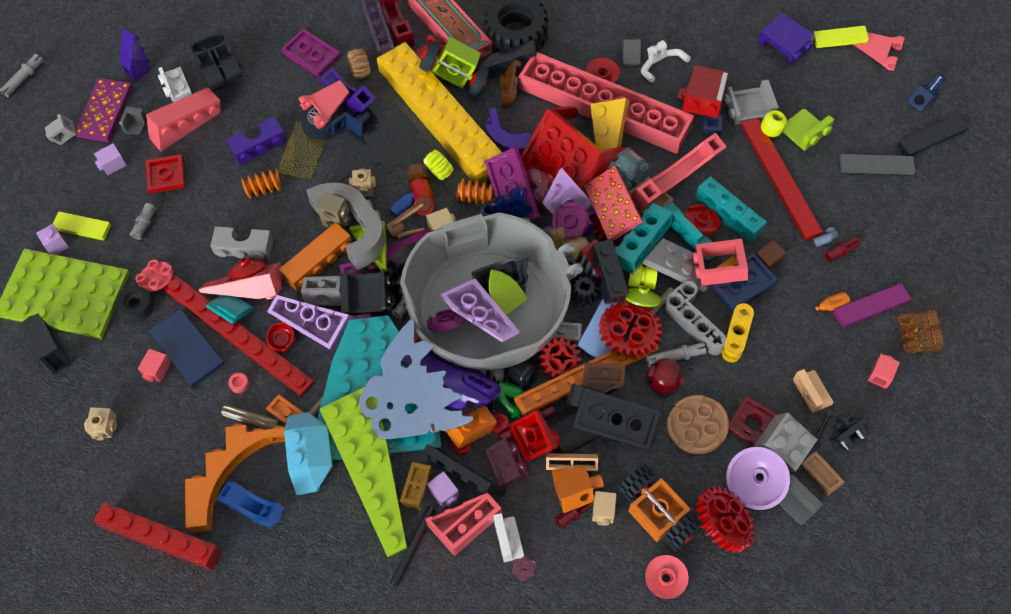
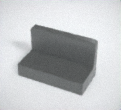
M791 474L788 493L779 505L802 526L822 507L823 503Z

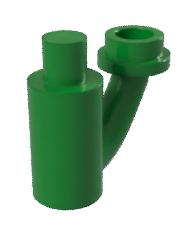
M498 380L497 384L501 386V394L497 397L499 402L511 413V418H519L521 411L517 404L512 405L506 397L514 399V397L526 391L522 390L521 386Z

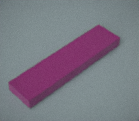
M902 283L836 308L833 314L841 327L844 328L908 303L911 297Z

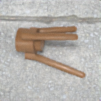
M421 203L415 208L413 205L396 219L387 223L386 227L391 236L395 237L397 235L399 239L424 230L425 228L423 227L402 232L405 229L402 221L417 212L424 204Z

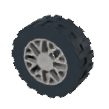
M313 104L307 110H302L300 120L303 131L308 137L310 136L312 139L318 140L333 137L331 124L340 117L338 110L321 129H318L314 124L315 120L313 117L320 113ZM340 122L337 124L336 129L340 127Z

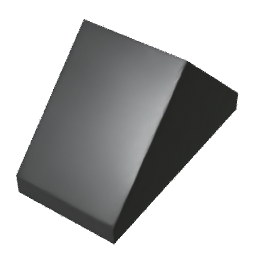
M622 37L623 66H640L641 39L639 37Z

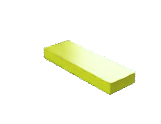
M865 26L814 31L813 33L815 35L814 42L816 48L867 43L869 39Z
M58 212L53 222L58 231L103 241L111 227V224L106 221L64 212Z

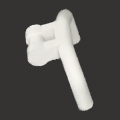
M662 40L657 45L647 49L649 59L641 68V74L649 82H653L655 77L648 72L653 64L670 56H679L685 62H689L691 57L681 49L666 50L667 45Z

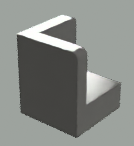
M126 106L119 124L125 134L141 136L147 123V117L143 109Z

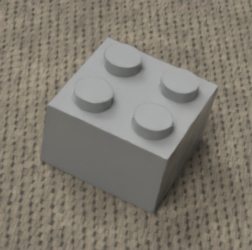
M787 412L775 415L754 447H765L776 452L786 462L789 472L797 471L818 439Z

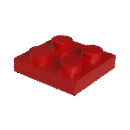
M181 154L146 160L147 190L149 194L186 188L184 161Z

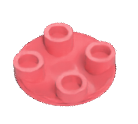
M154 259L136 276L135 280L138 286L145 288L148 292L157 291L170 282L173 277V268L167 262H158Z

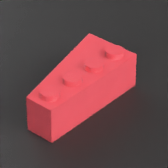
M205 88L146 114L149 139L162 152L221 113L220 99L209 88Z

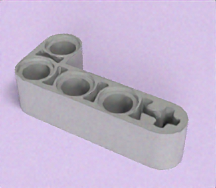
M685 281L668 295L665 311L698 343L703 342L705 345L703 348H706L708 353L719 355L724 349L726 336L692 305L695 301L698 287L692 281ZM688 315L692 317V319L685 318V316ZM699 328H702V329H704L706 332H701V331H699L698 329H699Z

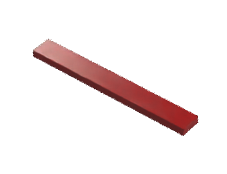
M758 117L742 122L741 128L804 241L822 235V229L769 136L761 130V122Z

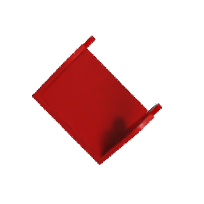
M575 106L548 108L521 155L528 180L545 195H547L561 168L582 190L586 182L592 181L613 166L619 168L620 166L614 164V162L627 157L626 148L615 147L601 150L566 121L578 116L579 111Z

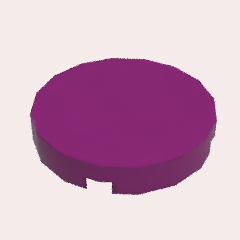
M565 203L553 214V229L563 239H578L588 228L589 215L586 209L578 203Z
M452 309L437 312L434 318L430 316L426 322L428 330L442 332L459 327L466 319Z

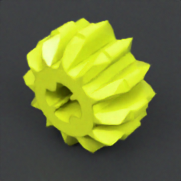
M433 150L423 160L425 166L439 180L448 178L454 171L449 161L438 150Z

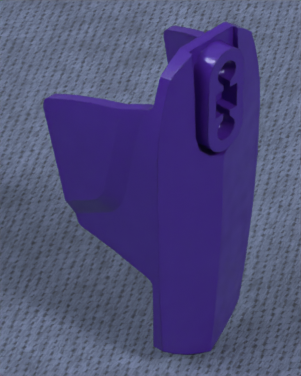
M431 350L420 361L421 366H426L427 373L446 371V374L443 376V387L450 388L454 393L461 395L460 399L453 401L444 409L462 411L468 401L486 406L487 403L496 399L501 394V386L486 375L474 369L452 364L437 356ZM410 355L404 356L401 364L409 367L412 364Z

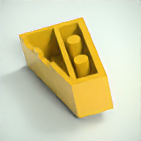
M623 98L590 104L595 143L601 150L621 147L629 99Z

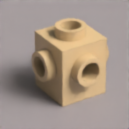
M370 169L352 170V178H349V185L356 188L364 197L373 196V187H376L375 176H372Z
M90 407L89 416L84 423L85 431L91 438L96 440L112 438L113 432L117 428V415L110 408Z

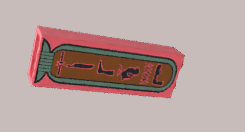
M407 0L411 10L444 46L449 37H452L480 52L479 59L492 53V41L454 0Z

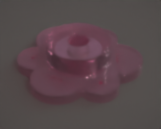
M526 556L521 559H515L513 561L514 568L512 573L520 581H526L528 577L532 578L534 576L533 570H535L536 564Z

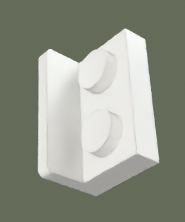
M162 67L158 68L160 71L158 78L161 85L165 84L166 86L163 87L166 97L171 98L172 102L192 95L181 67L165 73Z
M502 513L493 515L503 561L508 562L523 558L524 553L515 517L503 519Z

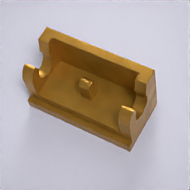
M412 462L400 502L407 509L412 510L413 507H416L419 511H422L423 505L421 502L429 476H433L434 473L432 466Z

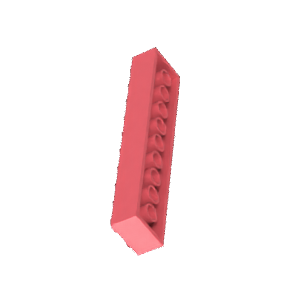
M538 52L537 56L529 59L519 75L520 90L561 107L575 106L579 111L578 114L592 119L590 104L623 98L629 99L623 132L675 154H678L692 128L694 119L692 114Z

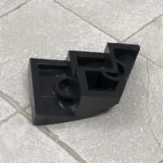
M531 255L519 256L479 268L471 272L472 277L489 294L491 270L500 271L517 282L525 294V285L528 280L527 268L528 262L531 261Z

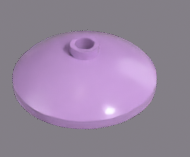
M750 447L740 451L733 457L727 469L726 480L729 491L733 492L734 498L740 497L739 502L741 504L745 503V507L750 509L765 510L779 504L787 495L790 487V472L786 462L776 452L765 447ZM757 473H762L764 479L758 480Z

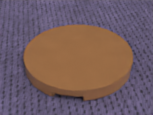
M691 395L675 404L667 420V427L672 441L678 448L691 454H706L716 450L725 441L729 431V420L726 410L719 402L704 395Z

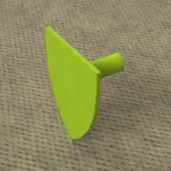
M491 270L489 277L490 297L507 315L528 299L518 283L510 276L500 271Z

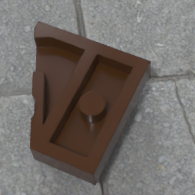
M514 60L499 79V85L501 86L500 99L503 108L508 109L516 98L519 77L515 76V71L520 67L521 61Z
M584 363L583 387L607 393L624 385V364Z

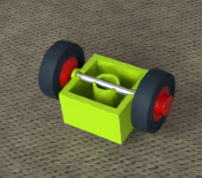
M449 37L442 51L438 54L441 44L432 40L421 54L422 60L419 68L428 72L434 64L433 74L460 88H463L467 80H470L467 93L476 97L480 90L484 89L489 73L487 67L480 65L476 72L472 74L481 53Z

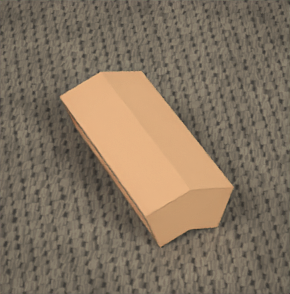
M546 453V470L585 467L587 471H598V454ZM549 460H570V465L549 464ZM573 460L594 461V465H573Z

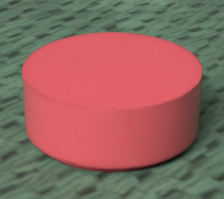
M235 373L229 378L228 385L234 393H243L249 387V379L243 373Z

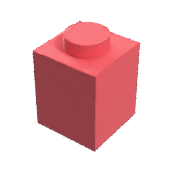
M148 349L138 370L143 375V379L149 382L155 380L161 383L172 362L166 354Z
M880 354L867 381L887 389L894 378L900 362L889 355Z

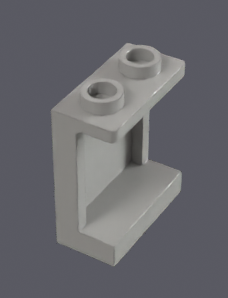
M769 80L761 81V85L758 88L733 92L732 87H728L726 94H724V102L726 105L728 104L729 117L733 119L734 125H739L742 122L757 117L762 121L767 112L778 111L779 109Z

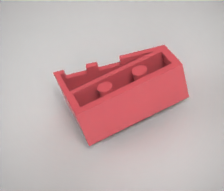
M488 493L464 502L458 507L447 509L434 517H428L426 522L427 526L448 550L456 556L494 522L493 515L502 513V509Z

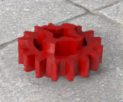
M554 337L546 345V348L540 350L543 352V355H539L538 358L542 359L543 362L539 366H545L543 373L550 372V378H553L555 375L558 377L579 366L576 363L581 361V358L577 357L580 350L575 351L576 343L570 345L571 339L564 341L563 337H558V340ZM554 347V351L550 354V350ZM559 355V357L565 358V360L561 361L554 357Z

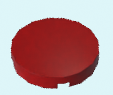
M695 204L690 206L685 211L684 217L703 236L714 235L720 226V219L717 213L712 209H707L705 205Z

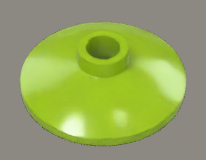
M647 286L629 288V295L625 298L630 303L644 307H655L661 303V298L656 293L650 291V288Z

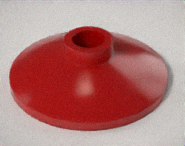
M607 58L592 60L587 65L585 71L612 83H616L620 76L619 66Z
M248 257L238 260V264L228 271V275L234 279L255 275L265 268V262L257 259L250 260Z

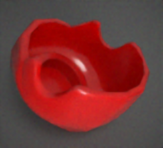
M283 321L273 324L266 335L268 346L277 352L289 350L294 345L296 339L294 329Z

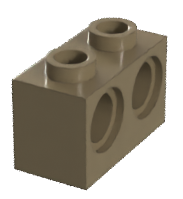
M324 192L317 205L322 225L329 228L336 222L345 229L351 221L345 198Z

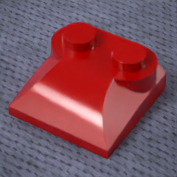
M539 410L509 424L525 462L556 449L560 444L558 433L553 429H549Z

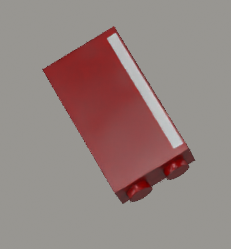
M694 65L682 111L718 118L729 72Z

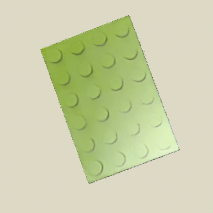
M24 249L0 298V318L23 322L29 316L38 313L52 329L102 339L116 308V299L124 289L130 272L128 269Z

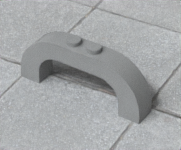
M325 183L307 189L309 202L317 214V205L324 192L345 198L348 210L366 232L359 240L346 245L349 260L356 270L376 260L384 248L385 238L380 214L377 210H373L370 200H366L356 188L343 183Z

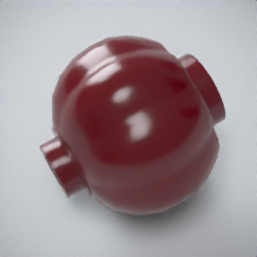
M667 358L657 360L655 366L650 364L646 380L652 381L650 382L652 390L662 395L671 394L678 386L682 387L685 376L681 375L678 363Z

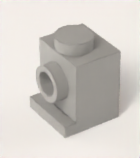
M59 114L57 115L58 119L45 127L46 137L50 141L62 145L75 136L76 131L73 121Z

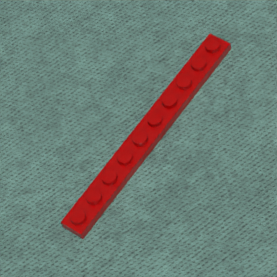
M174 275L170 282L162 288L165 293L301 398L315 384L310 377L238 322L231 324L208 309L206 305L210 301L178 276Z

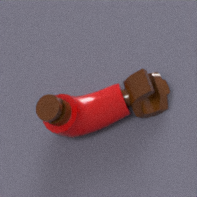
M421 163L410 165L407 167L406 173L414 194V208L422 203L424 206L417 213L421 216L429 215L434 210L435 199L427 180L429 179L427 168Z

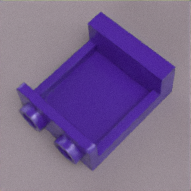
M781 13L761 31L758 43L762 46L767 42L772 44L789 57L787 63L790 65L794 61H798L805 51L808 52L812 48L815 35L786 14Z

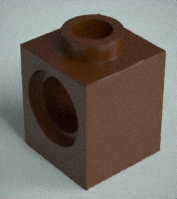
M773 240L760 249L756 255L771 271L783 262L786 252L780 244Z

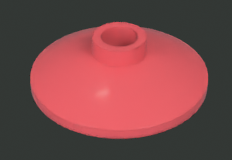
M670 555L654 558L647 566L645 572L648 588L660 598L672 599L678 597L685 591L688 585L689 576L685 565L678 558ZM662 576H669L670 581L664 582Z

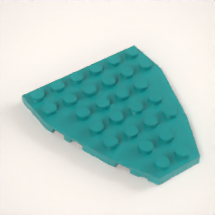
M389 316L348 321L332 360L320 408L365 387L374 376H383L380 361L393 339L399 333ZM392 402L387 404L388 409H392L394 406ZM409 403L405 406L408 414L413 413L418 408L415 403ZM319 410L317 419L325 425H327L321 411ZM383 418L384 431H388L391 428V422L389 419ZM329 431L332 461L343 460ZM429 431L423 435L386 439L389 454L423 451L427 444L437 449L441 448L440 431L436 433Z

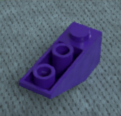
M124 27L122 29L119 62L124 72L136 82L151 71L148 64L150 61L143 53L144 48L138 43V36L133 31L130 32Z

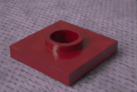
M745 396L729 422V432L754 446L775 415L779 414L752 398ZM747 419H756L760 424L759 429L754 431L745 426Z

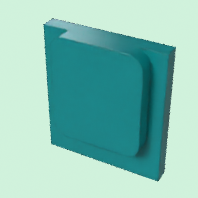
M220 295L206 305L208 309L231 324H234L254 309L253 306L239 297Z

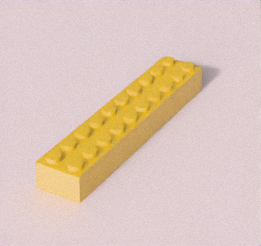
M404 42L378 57L379 72L475 184L478 181L480 186L488 181L489 174L484 161L502 152L430 70L426 72L419 68L421 59L408 44Z

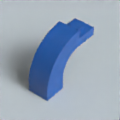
M230 481L226 483L217 497V500L234 511L268 528H272L281 519L282 511L285 508L279 503L264 500L236 482Z

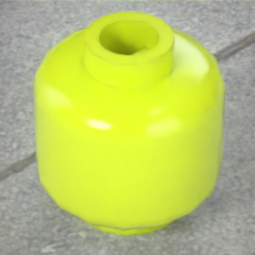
M776 110L767 112L761 122V130L770 137L781 135L787 125L786 116Z

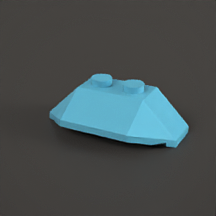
M308 412L288 416L284 429L288 472L296 495L318 492L321 487L320 485L333 467L328 426Z

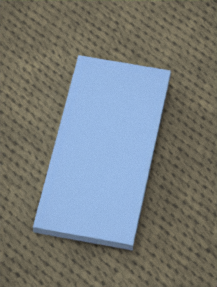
M601 300L577 344L578 347L595 358L611 351L612 347H605L606 341H601L602 334H599V322L605 309H610L611 304L617 306V302L605 305L604 300Z

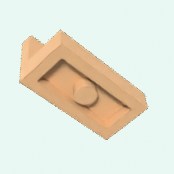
M803 369L796 373L793 381L812 414L833 405V400L815 370L806 373Z

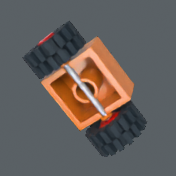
M646 464L641 465L640 468L638 467L635 472L633 471L622 482L618 490L629 502H633L630 504L628 512L657 543L663 538L677 552L701 530L702 523L692 513L689 514L691 509L662 478L652 486L657 479V475Z

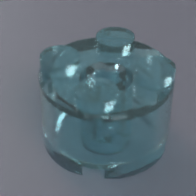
M627 147L617 155L618 159L615 163L612 161L609 164L607 170L616 166L629 190L635 182L638 184L643 180V173L649 167V163L636 151Z

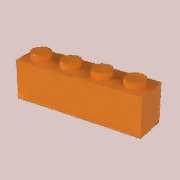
M335 222L279 269L282 278L298 292L302 288L304 277L319 276L328 265L335 263L340 255L347 252L346 245L352 243L351 236Z

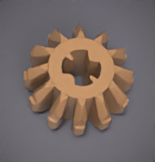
M362 48L349 51L347 58L354 78L361 79L369 76L370 65L365 51Z

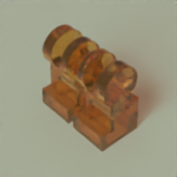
M928 310L927 313L917 314L905 313L898 316V324L902 325L900 326V332L904 334L902 335V341L906 342L903 345L905 352L914 353L922 351V353L939 352L944 341L941 329L938 328L940 324L936 310Z

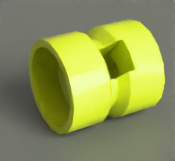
M641 264L634 274L629 273L628 287L638 288L643 285L649 287L650 290H655L658 271L648 266L643 267Z

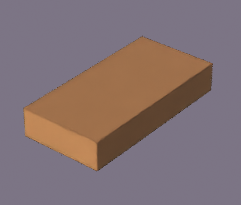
M817 451L803 460L800 465L828 496L845 482Z

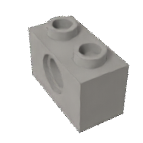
M340 276L304 277L301 289L304 302L315 306H341Z

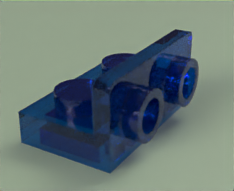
M517 187L512 189L508 195L503 196L501 194L493 199L494 202L489 207L493 214H509L519 218L532 213L533 209L524 195L527 191L526 188L519 189Z

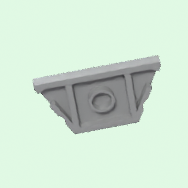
M664 238L642 261V264L683 283L685 281L694 282L698 290L702 292L708 289V285L701 286L700 278H696L695 267H698V263L694 264L693 252Z

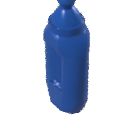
M405 194L389 208L391 213L397 217L413 205L414 194Z

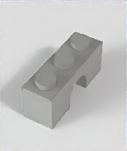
M215 227L210 246L214 254L219 257L235 256L237 258L249 257L257 260L270 259L273 237L269 230L251 229L248 239L237 241V235L233 228Z

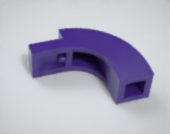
M332 67L319 79L324 87L339 80L349 91V95L341 106L349 111L360 113L376 99L364 85L360 89L350 86Z
M496 108L489 109V116L486 117L485 134L502 153L511 148L518 147L521 156L531 139L530 132L511 134L504 131L499 124Z

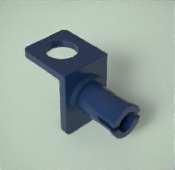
M937 72L928 85H920L909 98L908 103L917 110L923 111L932 98L940 96L937 93V89L947 78ZM919 94L925 98L924 103L921 105L915 102V98Z
M363 110L357 116L352 117L345 112L332 122V135H337L347 127L362 137L363 124L370 119L369 113ZM341 122L340 127L336 129L337 124Z

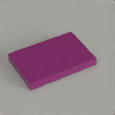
M304 28L281 48V52L318 78L341 57V52Z

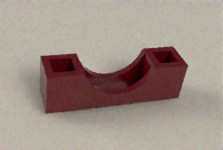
M377 0L396 45L399 46L406 42L409 47L415 46L413 31L408 20H404L398 1Z

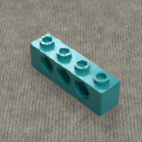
M711 176L698 187L695 199L702 205L707 206V209L714 210L720 220L751 244L763 233L767 221Z
M654 203L649 209L644 211L641 218L643 223L633 228L629 234L627 233L620 246L615 247L621 269L631 274L636 272L642 261L649 255L672 225V211Z

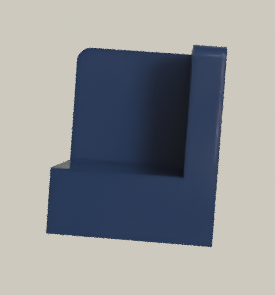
M718 115V118L704 116L701 128L703 133H716L720 138L722 116Z

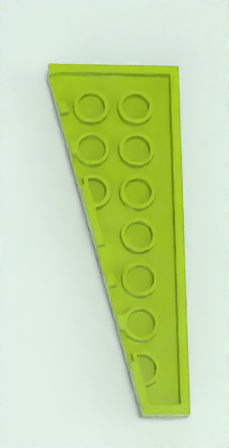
M363 387L320 408V411L389 558L407 549V543L387 441L375 434L371 427L373 418L366 417L359 407V399L365 388ZM369 397L366 405L370 410H374L378 406V401L375 397ZM381 420L379 423V427L382 431H384L383 420Z

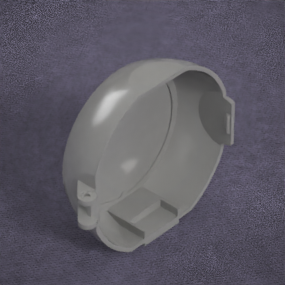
M495 213L484 217L482 214L441 225L442 229L429 232L423 236L406 260L401 277V288L410 319H414V331L421 341L426 340L428 343L434 344L431 349L433 353L452 364L464 368L498 370L517 365L531 358L555 336L568 309L571 294L569 281L583 271L580 263L569 266L566 257L575 250L572 243L564 244L559 250H556L553 240L543 230L524 219L504 213ZM531 255V261L528 262L527 268L528 280L525 285V295L528 300L506 315L519 330L518 335L501 342L467 319L462 325L451 330L442 332L428 330L426 321L430 316L434 318L437 312L451 309L441 297V294L473 280L472 271L507 259Z

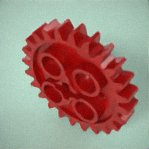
M625 300L624 305L618 301L617 306L611 304L610 309L606 308L604 314L601 315L599 322V334H602L601 341H606L605 347H612L611 353L617 350V356L624 353L625 359L628 358L629 354L635 359L637 354H639L643 358L645 353L650 355L651 350H655L657 344L659 345L662 336V325L658 324L660 318H654L656 312L650 313V307L644 309L643 306L633 303L629 304L627 300ZM636 316L637 320L634 324V327L631 330L627 342H624L623 340L626 336L627 331L630 328L631 322L633 318Z
M712 486L702 492V495L698 497L699 501L696 502V505L699 507L696 512L701 514L698 517V520L704 523L701 528L707 529L706 535L712 536V542L717 541L719 548L724 546L726 552L731 550L732 553L737 551L740 553L750 547L751 543L754 542L752 537L756 535L752 530L756 527L751 524L754 519L748 516L750 511L744 509L745 503L741 504L739 502L740 497L734 498L732 491L728 493L726 488L721 489L720 486L716 488Z

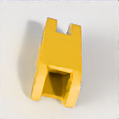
M742 303L737 305L731 317L722 351L723 358L728 362H737L744 351L754 315L753 308L748 304ZM734 331H739L742 335H737Z

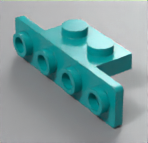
M669 202L663 207L673 212L671 227L695 251L696 244L712 242L708 237L703 236L684 217V213L673 202ZM714 256V257H706V258H703V259H704L706 262H709V261H711L713 258H715L716 256Z

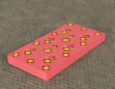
M613 166L584 185L608 240L612 239L614 241L643 223L616 166Z

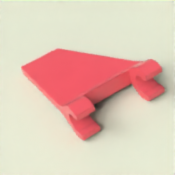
M867 32L869 38L867 43L853 44L885 68L893 71L898 58L894 56L888 57L891 47L895 50H901L905 38L902 36L887 37Z
M339 80L312 95L301 96L299 98L300 106L303 110H307L313 104L320 113L313 117L315 120L314 124L318 129H321L347 98L349 91Z

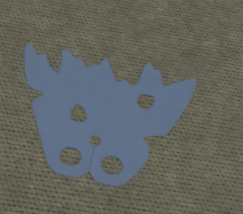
M414 319L406 323L385 351L380 361L383 376L376 375L371 378L359 399L361 411L366 417L373 418L371 427L381 439L427 434L432 423L438 430L445 431L460 427L473 420L472 416H463L462 411L444 409L453 401L460 399L461 395L454 393L450 388L443 387V376L446 374V371L427 373L426 366L420 365V361L433 348L434 344L428 343L426 340L414 343ZM406 355H410L412 359V364L408 368L401 366V361ZM369 397H375L378 401V406L374 410H370L366 405ZM389 402H392L394 405L392 409L387 408ZM415 403L418 408L413 413L408 414L405 410L406 404ZM383 418H387L391 422V428L388 431H382L379 427V423Z

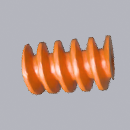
M275 168V174L268 170L267 176L262 171L260 178L256 173L254 174V179L247 175V181L241 177L244 191L250 199L253 197V192L259 197L260 191L266 195L267 189L271 193L274 192V187L278 191L281 190V180L277 168Z
M462 178L457 188L456 201L461 198V201L465 202L468 198V202L472 203L475 199V204L477 205L480 204L481 200L482 204L494 202L495 193L492 184H490L489 188H486V182H484L479 187V182L476 181L473 186L471 180L465 184V180Z

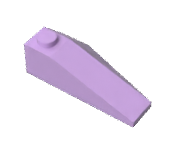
M476 279L441 294V297L454 312L501 342L519 334L516 326Z

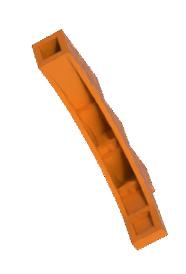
M241 423L226 427V450L215 449L212 452L206 453V477L195 475L191 479H185L187 530L191 533L212 530V518L216 499L228 476L244 459L269 444L285 442L284 426H274L272 429L266 430L256 428L251 432L246 425Z

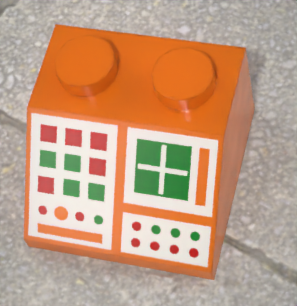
M468 401L462 410V415L472 416L473 420L446 432L457 449H460L490 434L497 421L485 405Z

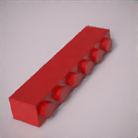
M103 502L93 520L101 528L213 571L222 553L214 544L106 502Z

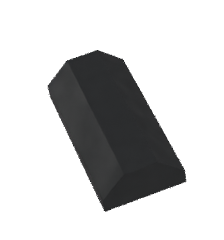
M617 388L604 393L625 400ZM573 405L545 420L549 429L555 430L559 435L560 444L557 449L560 454H571L601 437L600 435L572 427L578 407ZM615 413L611 417L613 424H618L621 420L619 413Z

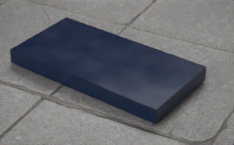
M181 309L148 331L192 388L225 365Z

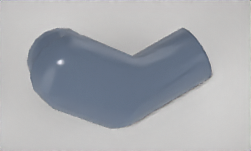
M834 227L827 228L826 234L813 239L816 247L835 240L838 237V232Z

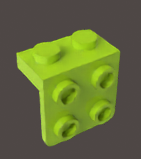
M802 109L787 120L783 133L805 151L832 131L834 119L828 115L820 122L806 109Z

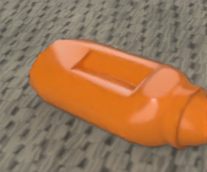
M845 292L832 295L820 302L819 306L815 307V310L832 311L849 304L850 298Z

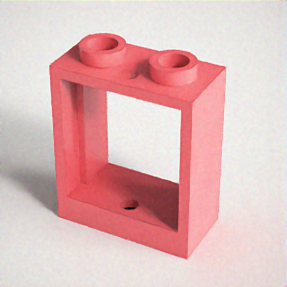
M742 239L696 244L693 260L694 264L698 263L695 271L696 278H700L701 286L748 280V266ZM735 254L737 266L705 269L703 258Z

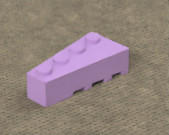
M276 295L267 311L328 349L335 351L338 348L348 321L357 318Z

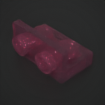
M505 438L485 449L499 486L504 487L519 478H528L526 472L528 469L525 462L521 460L519 455L520 449L516 442Z

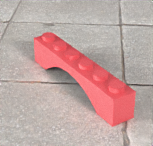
M714 133L672 166L638 187L630 195L632 200L640 210H643L716 157L727 146Z

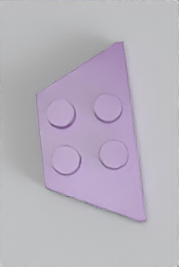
M561 168L542 203L552 214L558 211L561 205L573 202L584 207L589 216L596 215L597 213L591 200Z

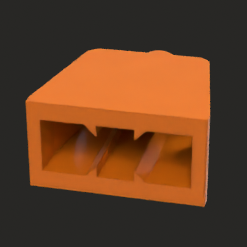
M585 467L552 470L554 486L563 513L593 502V489L604 487L601 475L589 477Z

